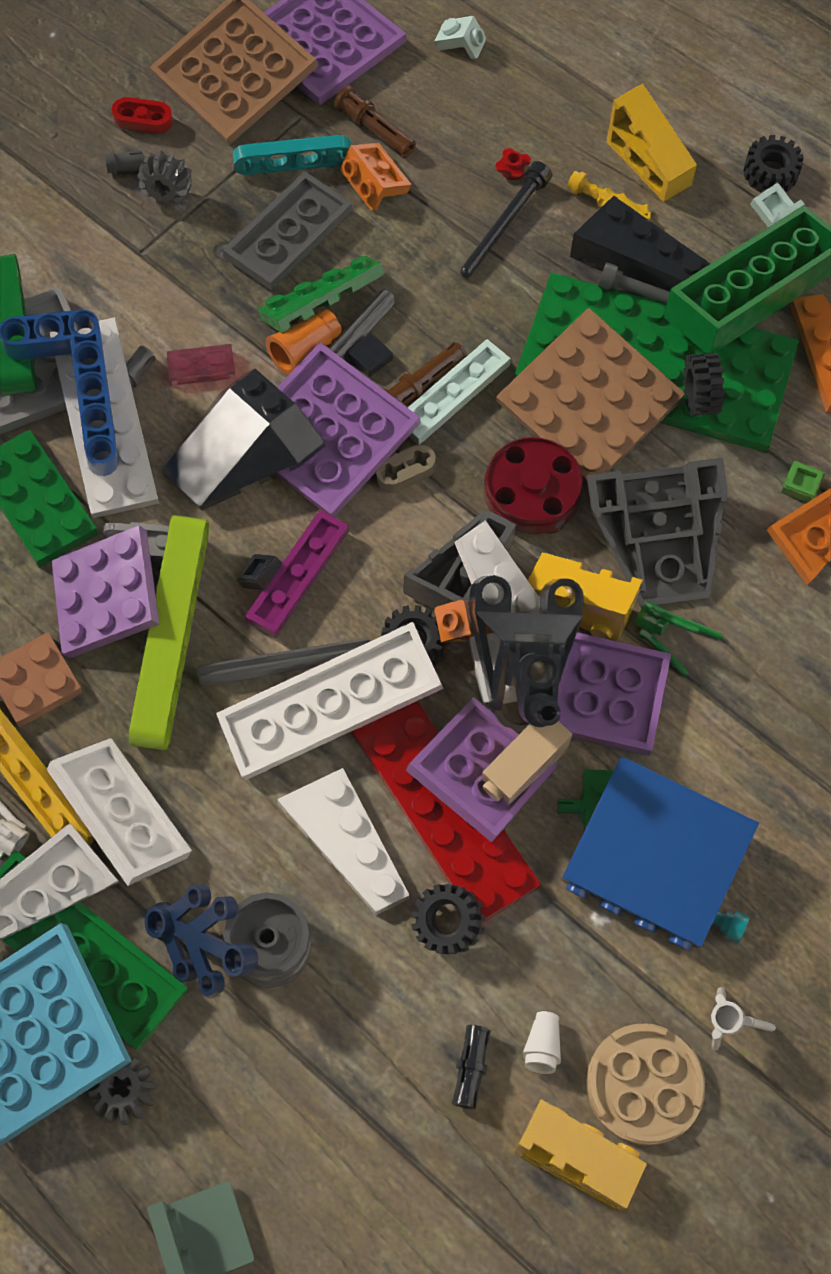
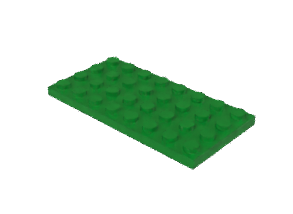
M553 272L550 273L514 379L581 314L590 308L684 392L685 385H683V379H685L683 369L685 368L684 362L687 355L705 354V352L663 317L666 304L611 288L607 291L599 288L597 284ZM751 328L715 352L721 360L720 367H723L722 378H724L725 383L723 384L725 396H722L724 399L722 411L718 414L691 416V413L688 412V406H686V396H684V399L660 423L767 453L799 340Z

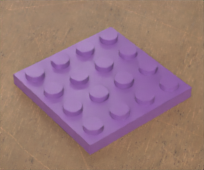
M280 0L264 12L316 58L318 67L296 87L319 106L406 43V33L365 0Z
M320 342L277 388L296 403L323 439L326 447L299 468L290 471L288 467L274 474L320 510L335 517L376 473V470L421 423L420 417Z

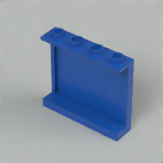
M621 756L562 876V881L568 883L567 891L583 899H586L588 894L602 900L601 908L617 916H621L624 911L636 917L635 925L654 934L658 928L671 935L669 942L690 951L692 946L696 948L702 947L759 822Z

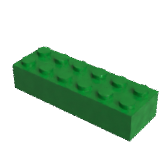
M805 205L801 206L670 290L663 317L705 353H715L831 276V226Z

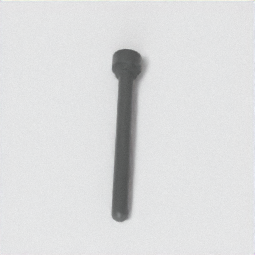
M606 262L597 285L599 288L607 291L610 288L614 290L621 288L667 304L670 292L624 276L622 271L617 270L618 266Z

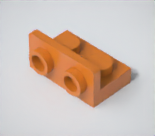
M380 143L350 145L340 168L342 174L370 210H377L383 197L407 194L412 185Z

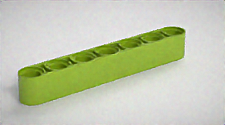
M173 515L171 518L156 591L159 625L149 628L129 728V746L165 751L169 747L209 536L208 519Z

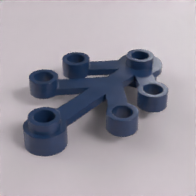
M205 884L189 886L186 894L174 904L160 902L150 908L145 915V928L151 937L164 941L173 964L175 978L180 982L195 980L198 976L201 992L209 996L221 993L225 987V980L220 971H212L205 951L221 958L225 972L232 977L250 974L258 964V953L254 947L247 943L230 944L206 932L219 921L235 918L238 912V905L232 896L215 898L212 906L189 924L180 920L192 908L207 907L210 904L211 891L209 887ZM179 938L184 940L190 955L189 958H185Z

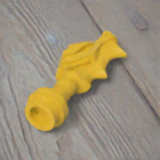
M574 171L568 181L567 188L571 190V193L577 195L584 192L597 199L598 207H602L615 196L650 221L652 215L649 212L648 204H636L624 192L617 194L609 187H605V189L598 187L588 181L587 173L583 171L580 173Z

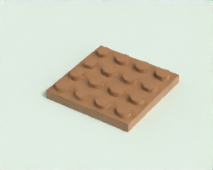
M226 0L149 68L161 83L230 146L318 67V63L315 57L250 0Z
M588 308L496 396V402L533 436L554 441L566 448L578 462L582 480L588 485L587 475L610 472L684 399L685 393Z

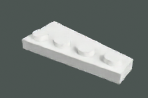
M486 520L454 542L471 584L482 576L495 575L502 577L511 587V613L540 614L539 596ZM491 583L487 584L482 592L483 598L488 604L494 603L498 598V589ZM495 633L493 637L499 649L501 640ZM514 634L515 641L550 642L549 635Z

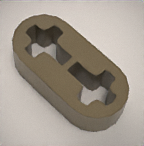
M417 445L389 457L376 470L377 486L382 491L394 493L430 477L435 471L436 456L434 451L425 445ZM419 458L421 461H426V466H422L420 463L415 464V459ZM390 471L392 475L397 474V479L392 480L390 477H385V473Z

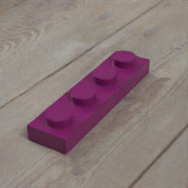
M319 510L282 562V566L271 582L261 592L245 615L246 622L276 638L348 534L349 525Z

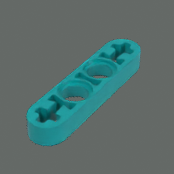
M332 135L245 144L238 146L233 151V164L235 171L242 175L341 166L352 143L347 136ZM308 151L315 152L313 155L309 156L301 155L302 153ZM274 155H285L283 158L279 159L271 158Z

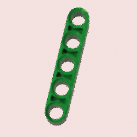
M16 254L0 256V325L8 318L27 316L21 273ZM13 336L10 341H20L23 339V336ZM0 339V391L2 396L37 391L33 358L16 360L8 357Z

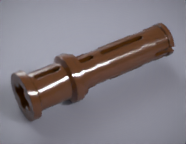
M350 85L344 87L338 93L334 102L336 110L339 112L344 111L353 118L355 125L367 127L382 141L400 153L403 158L411 155L416 147V141L376 112L373 102L362 99L356 94L355 88Z
M453 342L416 372L402 375L399 378V383L389 390H384L406 406L410 402L416 401L424 394V390L467 357L466 351L460 343Z

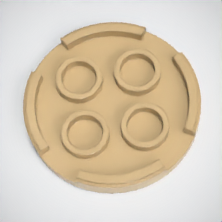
M633 1024L616 1030L596 1049L587 1071V1094L594 1114L609 1132L632 1144L655 1146L676 1139L694 1123L704 1103L706 1090L705 1076L698 1056L681 1038L662 1026Z

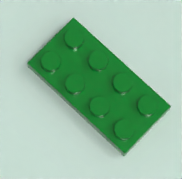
M30 429L0 445V510L38 568L99 534L96 526Z

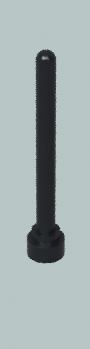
M534 161L525 172V184L460 269L462 277H471L533 192L545 188L552 179V171L546 164Z

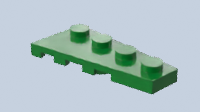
M368 256L358 257L350 262L351 266L342 270H329L322 275V279L313 283H301L294 287L293 292L285 296L275 295L265 301V305L257 308L260 318L274 329L283 333L291 328L290 321L297 318L304 321L315 315L313 308L316 306H331L338 302L341 298L340 293L344 290L346 293H353L385 275L382 264Z

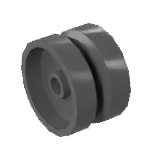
M269 892L251 895L237 904V915L235 918L226 921L223 934L224 941L230 944L247 943L254 947L258 953L256 968L250 974L240 977L254 986L265 988L286 985L298 977L309 962L312 948L307 919L299 906L284 895ZM267 937H274V940L271 943L265 944L267 941Z

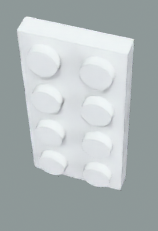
M111 738L50 761L47 768L48 773L127 886L188 858L192 851Z

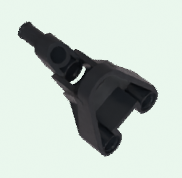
M495 575L482 576L475 580L471 586L469 614L491 712L494 713L500 724L521 733L529 724L535 727L551 726L560 719L561 715H557V712H561L558 706V685L583 617V590L574 580L559 578L547 582L541 590L540 614L511 613V587L502 577ZM489 583L495 585L498 589V598L492 604H488L482 595L484 587ZM561 586L567 589L569 593L568 602L562 607L556 603L554 598L556 590ZM484 622L501 640L494 670ZM514 634L549 635L550 642L515 641ZM542 661L546 667V673L543 679L535 682L531 677L530 670L535 662ZM506 685L515 686L519 713L526 723H511L503 715L501 710Z

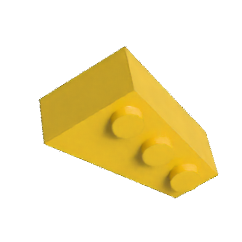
M642 83L614 99L606 143L663 202L690 187L693 183L697 164L644 84Z
M542 552L528 578V582L539 598L542 588L550 580L559 578L574 580L582 588L584 596L583 617L579 627L590 631L593 636L618 642L634 610L643 580L632 577L629 583L612 578L613 572L602 569L600 574L582 570L583 565L580 562ZM562 586L556 590L554 595L555 601L560 607L564 606L569 599L567 589Z
M542 1099L534 1110L514 1152L520 1158L621 1213L627 1209L647 1163L639 1159L640 1153L637 1150L623 1143L614 1144L604 1138V1134L600 1130L588 1124L578 1122L561 1109L550 1105Z

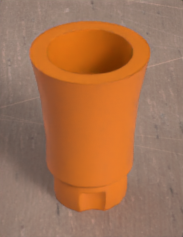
M321 310L310 318L292 325L289 330L283 333L278 332L266 338V348L274 364L284 374L289 375L320 342L326 347L331 345L332 341L342 333L341 325L337 317L330 310Z

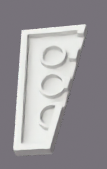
M343 768L277 799V803L283 811L289 814L296 822L298 828L307 838L311 839L331 865L333 864L349 886L375 915L409 899L406 887Z
M70 823L0 879V940L119 883Z

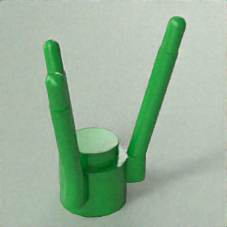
M650 601L644 604L635 620V625L642 628L638 636L648 641L657 651L666 653L670 652L654 637V634L657 633L661 636L670 623L690 632H700L719 640L724 637L720 632L670 613ZM671 654L670 664L681 675L686 676L688 671Z

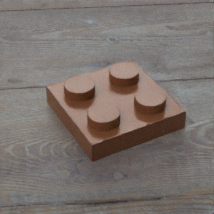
M49 632L0 657V695L19 728L83 693Z

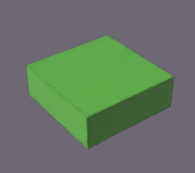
M793 461L781 493L808 503L816 498L825 472Z

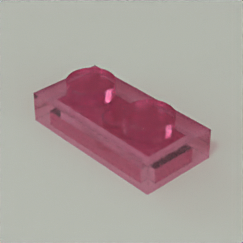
M232 344L166 351L171 386L236 378Z

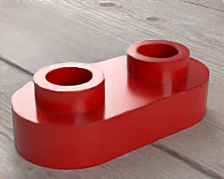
M123 97L116 100L111 108L114 123L122 129L158 134L166 132L173 124L171 108L161 101Z

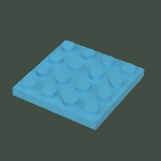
M62 923L0 962V1146H2L132 1062L69 927Z

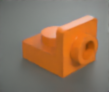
M458 600L435 607L441 642L469 640L470 637H475L467 600ZM484 622L486 634H491L492 629Z

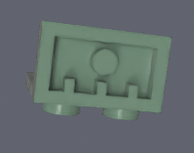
M230 1182L221 1183L170 1204L161 1201L147 1207L166 1274H226L255 1261V1256Z

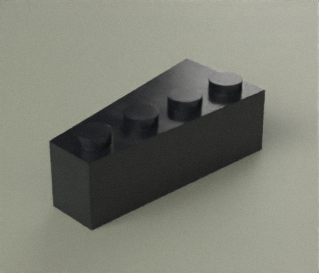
M615 196L608 200L573 234L570 252L571 258L581 261L583 258L594 263V268L603 271L607 262L618 266L617 270L622 271L624 276L668 292L676 285L711 264Z

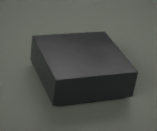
M370 333L347 351V358L370 378L393 360V352Z
M254 554L236 581L243 588L264 591L283 563L276 556Z

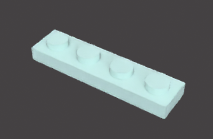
M486 339L408 407L421 420L419 426L409 437L420 445L508 368L511 358Z

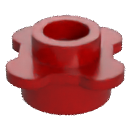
M506 148L502 151V158L496 162L495 168L504 178L517 180L523 177L525 166L531 163V158L528 154H521L512 148Z

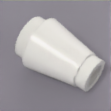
M547 1011L536 1013V1019L522 1057L525 1059L524 1066L526 1069L536 1073L551 1074L556 1071V1065L561 1063L558 1015Z

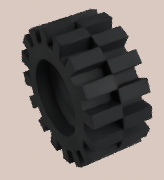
M770 135L769 140L765 136L760 137L759 142L755 140L752 143V147L749 148L743 170L745 171V180L750 179L748 184L751 187L757 185L756 191L760 193L762 189H769L776 183L786 192L790 191L791 187L797 183L804 159L803 154H800V147L793 148L794 141L790 140L786 143V137L780 136L779 140H775V135ZM774 161L784 168L773 169L766 166L763 162Z
M718 354L687 355L684 362L685 368L683 369L685 376L683 385H685L684 393L688 412L691 413V416L720 413L724 404L722 396H725V390L723 389V384L725 383L724 378H722L723 367H720L721 360L718 358Z
M409 605L403 606L402 613H399L397 609L393 611L392 619L387 617L385 620V627H382L381 636L413 622L416 630L422 631L427 638L424 647L435 667L439 662V657L442 658L445 642H441L436 616L432 617V610L426 608L423 613L421 612V606L415 605V611H410Z
M451 884L434 885V889H426L422 892L424 897L422 899L417 898L414 903L418 908L417 911L412 910L411 917L416 918V923L411 925L413 931H418L417 940L425 943L424 947L440 954H457L458 952L469 950L468 947L470 945H475L479 941L476 937L478 934H483L484 928L481 927V921H485V914H481L480 909L483 906L481 902L475 900L477 896L473 892H469L461 886ZM452 904L460 911L461 924L457 931L446 935L437 928L435 917L442 906Z

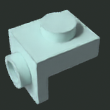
M474 16L450 18L444 21L434 42L439 51L464 47L469 57L476 59L483 48L486 36Z
M778 183L755 197L750 203L767 227H770L805 205L802 200L794 204Z

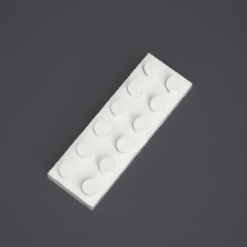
M115 317L99 321L118 454V467L111 475L98 476L88 467L84 450L72 354L55 356L92 518L159 504ZM83 328L80 329L78 333L87 334L90 333L92 329ZM49 332L51 338L58 334L56 332ZM88 358L82 361V364L91 365L97 360ZM91 389L86 392V395L97 396L101 391ZM96 420L90 423L89 426L100 428L105 425V422ZM101 451L96 453L94 455V458L97 460H104L108 458L110 454L108 452Z
M411 622L216 714L241 777L247 780L444 688L416 627Z

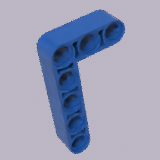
M73 310L11 317L3 321L0 325V339L5 353L12 359L23 360L72 354L87 464L89 469L98 476L111 475L118 467V454L102 338L97 316L89 310ZM83 328L92 329V331L87 334L78 333V331ZM48 332L58 333L55 337L52 338L44 337V335ZM13 336H23V339L20 341H10ZM88 358L97 360L91 365L82 364V361ZM91 389L101 391L97 396L86 395V392ZM96 420L105 422V425L100 428L89 426L90 423ZM101 451L110 454L104 460L94 458V455Z

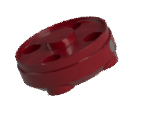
M539 437L521 438L504 445L491 459L484 479V498L489 511L516 524L515 531L527 534H554L562 530L564 525L576 513L583 490L581 470L574 456L562 445ZM509 460H517L521 463L514 464L509 462ZM555 470H564L567 473L562 474L556 472ZM507 500L511 504L503 505L498 501ZM553 510L556 511L558 514L550 515L545 511Z

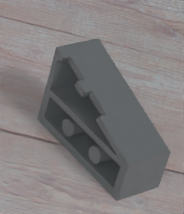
M485 509L453 535V539L439 550L435 549L430 553L426 561L416 569H411L404 574L403 593L433 609L458 600H467L469 604L472 584L454 542L486 520L504 548L509 552L514 543L516 524Z

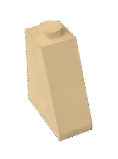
M559 721L554 725L546 727H535L529 724L482 772V780L485 782L482 786L483 789L495 801L499 802L503 799L508 805L511 804L568 750L572 733Z

